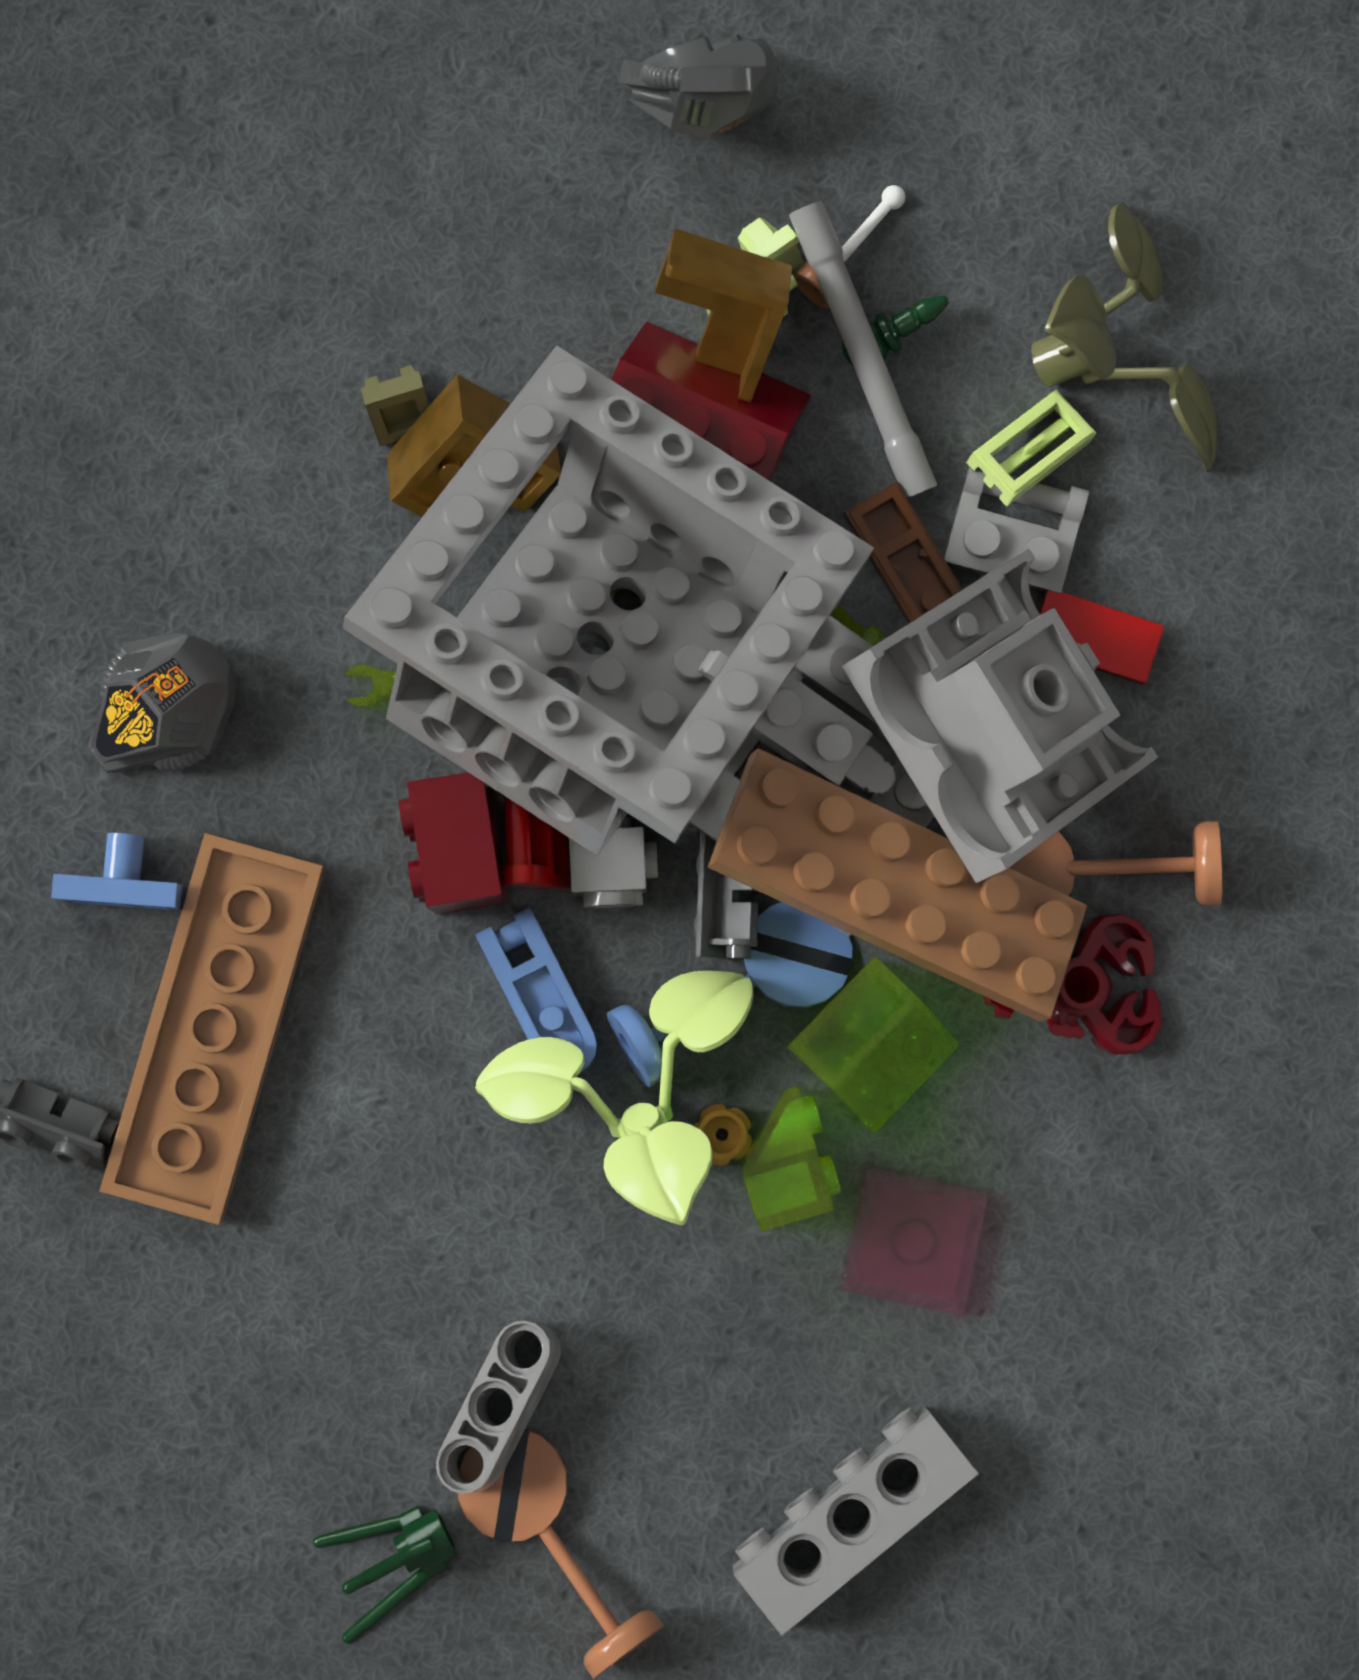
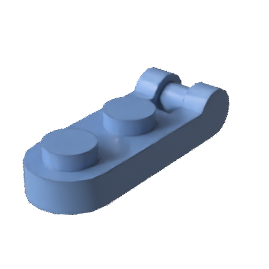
M529 906L514 914L515 921L496 931L490 926L476 933L475 936L527 1039L553 1037L571 1042L581 1049L585 1063L579 1073L581 1074L591 1065L596 1056V1037L544 932ZM527 942L534 958L513 968L506 952Z

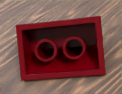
M646 321L620 358L611 380L771 482L810 398V394L762 373L751 402L740 400L738 396L741 375L696 362L698 344Z

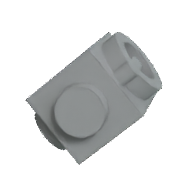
M625 817L599 856L569 838L571 892L573 896H583V908L604 909L643 905V893H647L646 879L658 878L657 842H644L643 827H631V818Z

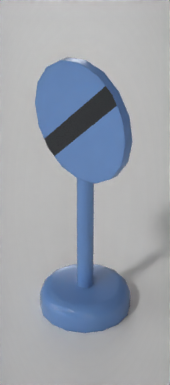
M781 902L771 905L758 916L757 947H751V959H743L748 973L745 977L750 978L753 988L756 987L764 997L784 1007L808 1008L826 1002L843 987L852 968L853 946L850 938L838 932L832 925ZM621 1005L607 1012V1019L611 1030L634 1072L647 1087H652L661 1081L662 1049L658 1042L669 1034L660 1032L655 1027L650 1028L642 1015L631 1005Z

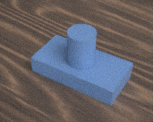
M107 833L103 877L53 874L51 899L67 903L182 911L187 887L178 883L141 880L145 836Z

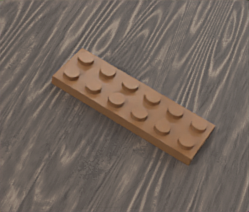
M759 748L749 755L708 864V868L1039 1022L1050 1019L1087 908L1086 904L1010 868L976 883L948 838Z
M204 833L99 1192L216 1225L223 1224L326 867Z

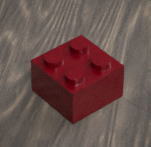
M469 772L407 782L409 798L399 800V811L404 836H409L410 841L416 842L419 860L408 862L414 899L419 898L420 903L425 902L426 907L436 915L509 903L507 887L501 885L500 866H503L491 787Z

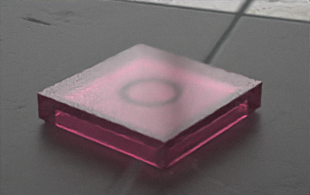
M865 1167L841 1290L964 1316L988 1193Z

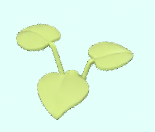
M693 971L670 979L655 993L649 1009L651 1022L658 1031L669 1034L663 1042L660 1095L657 1107L649 1103H637L630 1106L623 1113L622 1119L616 1118L586 1080L577 1077L585 1063L581 1049L571 1042L553 1037L529 1039L517 1043L500 1053L478 1077L475 1087L476 1091L502 1117L511 1121L530 1124L543 1122L558 1115L569 1105L573 1095L572 1090L580 1092L608 1125L611 1135L620 1138L611 1144L604 1158V1170L611 1187L625 1200L644 1212L683 1226L688 1219L694 1199L709 1174L713 1154L708 1137L700 1129L684 1122H668L673 1118L671 1092L675 1048L681 1041L691 1051L707 1052L731 1039L741 1028L750 1011L754 996L751 980L749 977L734 972Z

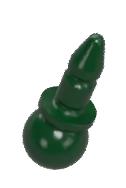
M946 296L920 300L915 303L913 308L908 307L892 316L890 321L881 312L876 315L874 323L869 322L884 361L888 356L889 350L893 352L902 350V345L899 341L900 337L904 338L920 329L922 324L927 325L937 318L949 303ZM842 340L843 355L847 362L853 366Z

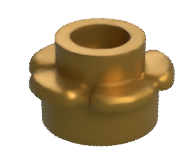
M722 1104L711 1105L701 1112L699 1123H695L693 1126L700 1129L708 1137L713 1154L712 1164L727 1165L733 1158L737 1160L743 1158L752 1144V1138L748 1135L751 1124L746 1114L738 1108L726 1109ZM721 1128L726 1129L728 1132V1137L724 1141L718 1140L716 1137L717 1130Z

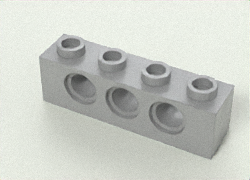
M926 1407L918 1414H915L911 1408L902 1411L881 1430L886 1440L868 1455L862 1448H858L849 1454L833 1469V1473L838 1478L819 1495L813 1487L803 1492L784 1510V1513L789 1518L784 1524L771 1534L764 1527L759 1529L735 1550V1553L740 1558L733 1565L735 1578L781 1636L979 1474ZM896 1459L909 1460L915 1464L916 1468L913 1482L902 1490L890 1489L882 1481L885 1467ZM848 1499L859 1500L868 1509L864 1523L852 1530L842 1529L833 1521L836 1507ZM797 1540H809L819 1548L817 1561L807 1569L792 1568L784 1560L787 1547Z

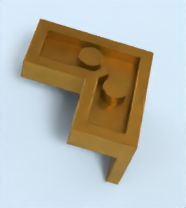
M674 229L657 278L655 293L711 310L697 347L695 361L741 375L738 399L750 403L788 306L792 265Z
M457 374L389 451L387 467L390 501L423 517L509 407L510 403ZM557 445L510 506L525 513L560 476L561 468Z

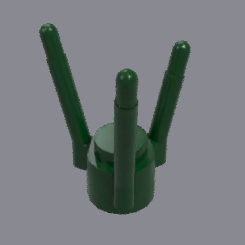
M416 1506L398 1516L336 1530L335 1532L316 1536L313 1539V1545L316 1548H323L402 1529L403 1533L393 1538L398 1553L346 1581L342 1586L345 1594H352L404 1565L409 1573L420 1567V1569L345 1631L342 1635L344 1643H352L428 1579L448 1569L445 1561L457 1555V1550L436 1509L422 1515L419 1507Z

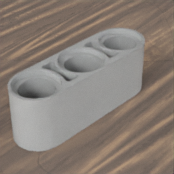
M525 1320L516 1321L504 1327L497 1336L437 1456V1475L441 1483L450 1491L460 1494L486 1491L493 1487L501 1478L559 1363L561 1356L560 1341L556 1333L548 1326ZM532 1332L539 1338L542 1352L540 1359L535 1365L524 1368L515 1357V1346L521 1336ZM498 1389H503L509 1394L513 1405L511 1416L501 1425L491 1421L486 1411L489 1396ZM468 1446H472L480 1452L484 1465L481 1475L473 1482L466 1481L460 1475L457 1465L460 1453Z

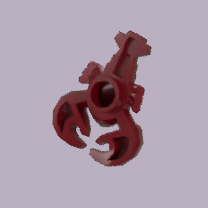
M1121 913L1099 915L1081 931L1080 937L1082 939L1074 956L1070 957L1050 1019H1047L1048 1030L1053 1035L1081 1039L1084 1037V1030L1076 1019L1080 1018L1092 1034L1091 1040L1098 1048L1110 1055L1137 1054L1154 1041L1161 1027V1009L1156 991L1151 989L1143 990L1142 1006L1136 1016L1133 1013L1134 1002L1138 999V994L1134 990L1123 995L1113 1006L1109 1014L1106 1015L1102 1009L1110 998L1113 984L1110 976L1103 966L1097 962V959L1100 956L1120 974L1133 977L1135 975V967L1129 963L1127 952H1129L1137 961L1142 977L1153 974L1155 955L1152 937L1140 921ZM984 996L985 1004L994 1007L995 1017L1010 1019L1014 1011L1013 1009Z

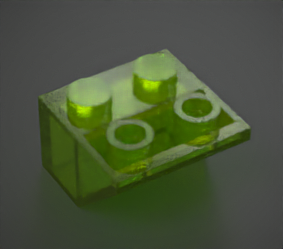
M874 956L785 1048L875 1134L960 1044L927 1006Z
M798 1086L788 1087L779 1092L740 1165L754 1218L760 1232L833 1211L834 1207L830 1196L841 1193L831 1156L823 1155L819 1157L812 1135L823 1132L813 1095L801 1097Z

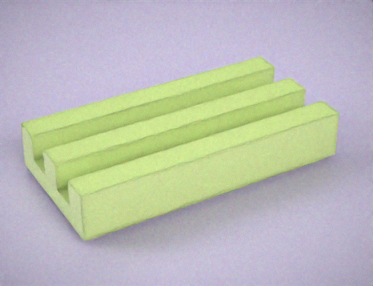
M1056 389L975 450L966 463L974 471L980 468L986 474L983 481L990 489L995 485L1000 489L1002 494L999 499L1007 507L1089 444L1096 435V432ZM1053 410L1061 416L1060 419L1001 464L993 458L1048 416ZM1070 427L1074 430L1076 434L1015 481L1010 476L1012 472L1057 439Z

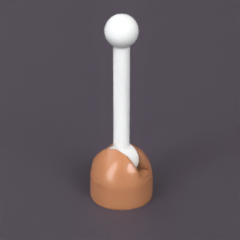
M891 185L883 191L882 202L842 246L844 262L891 209H898L904 204L906 196L901 187ZM805 261L793 274L798 284L796 288L818 307L828 309L829 305L817 275L808 264V261Z

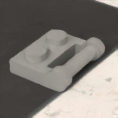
M969 466L944 555L947 565L985 576L1029 548L1035 557L1029 569V589L1044 593L1047 590L1061 593L1079 525L1086 507L1089 490L1071 486L1069 491L1037 483L1015 500L1018 503L1062 514L1059 528L1055 530L977 508L981 493L1000 497L1002 492L996 485L990 489L984 483L983 479L986 474L980 468L974 471ZM1011 476V477L1014 479V481H1015L1017 478H1019V477Z

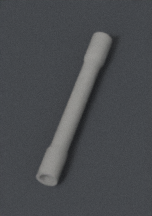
M823 200L789 214V217L808 264L817 275L884 440V450L897 483L907 498L937 486L938 484L919 437L910 426L844 263L843 250Z

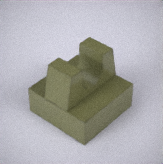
M412 365L400 368L401 376L379 382L377 375L365 379V387L360 388L379 446L399 441L430 405L419 371L415 372Z

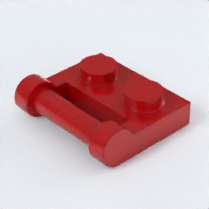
M504 796L507 865L500 866L501 885L524 886L544 890L571 889L569 837Z

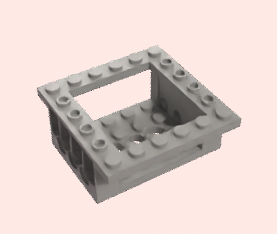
M556 345L345 615L342 629L397 663L386 715L388 721L599 856L627 814H630L665 838L676 843L869 559L874 547ZM565 433H570L572 437L557 486L457 618L436 605V602ZM620 588L629 589L638 595L642 606L635 610L621 609L613 603L610 593ZM584 633L599 634L606 639L610 650L602 655L589 654L580 647L577 638ZM710 650H718L729 656L714 680L710 681L697 670ZM551 678L567 679L575 686L577 695Z

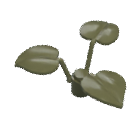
M1124 202L1114 205L1110 211L1108 233L1114 256L1120 268L1128 277L1124 290L1103 304L1097 289L1085 275L1079 274L1070 278L1059 293L1044 328V331L1051 335L1034 341L1032 344L1033 364L1039 378L1048 387L1082 376L1085 384L1098 380L1162 379L1166 381L1170 386L1169 398L1177 420L1204 462L1205 471L1213 469L1217 452L1218 420L1210 391L1198 372L1189 364L1180 366L1178 372L1173 367L1115 368L1116 350L1108 325L1106 324V316L1136 296L1139 290L1148 302L1158 300L1163 288V269L1156 245L1142 222L1128 209Z

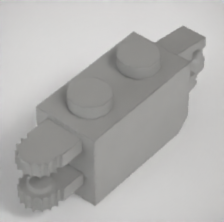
M710 650L697 671L710 681H713L729 656L718 650ZM789 675L750 733L795 766L837 786L843 781L859 791L869 792L873 795H883L884 792H889L890 787H894L893 782L897 781L895 779L897 772L893 770L895 766L890 765L889 760H884L881 754L866 745L873 733L791 675Z

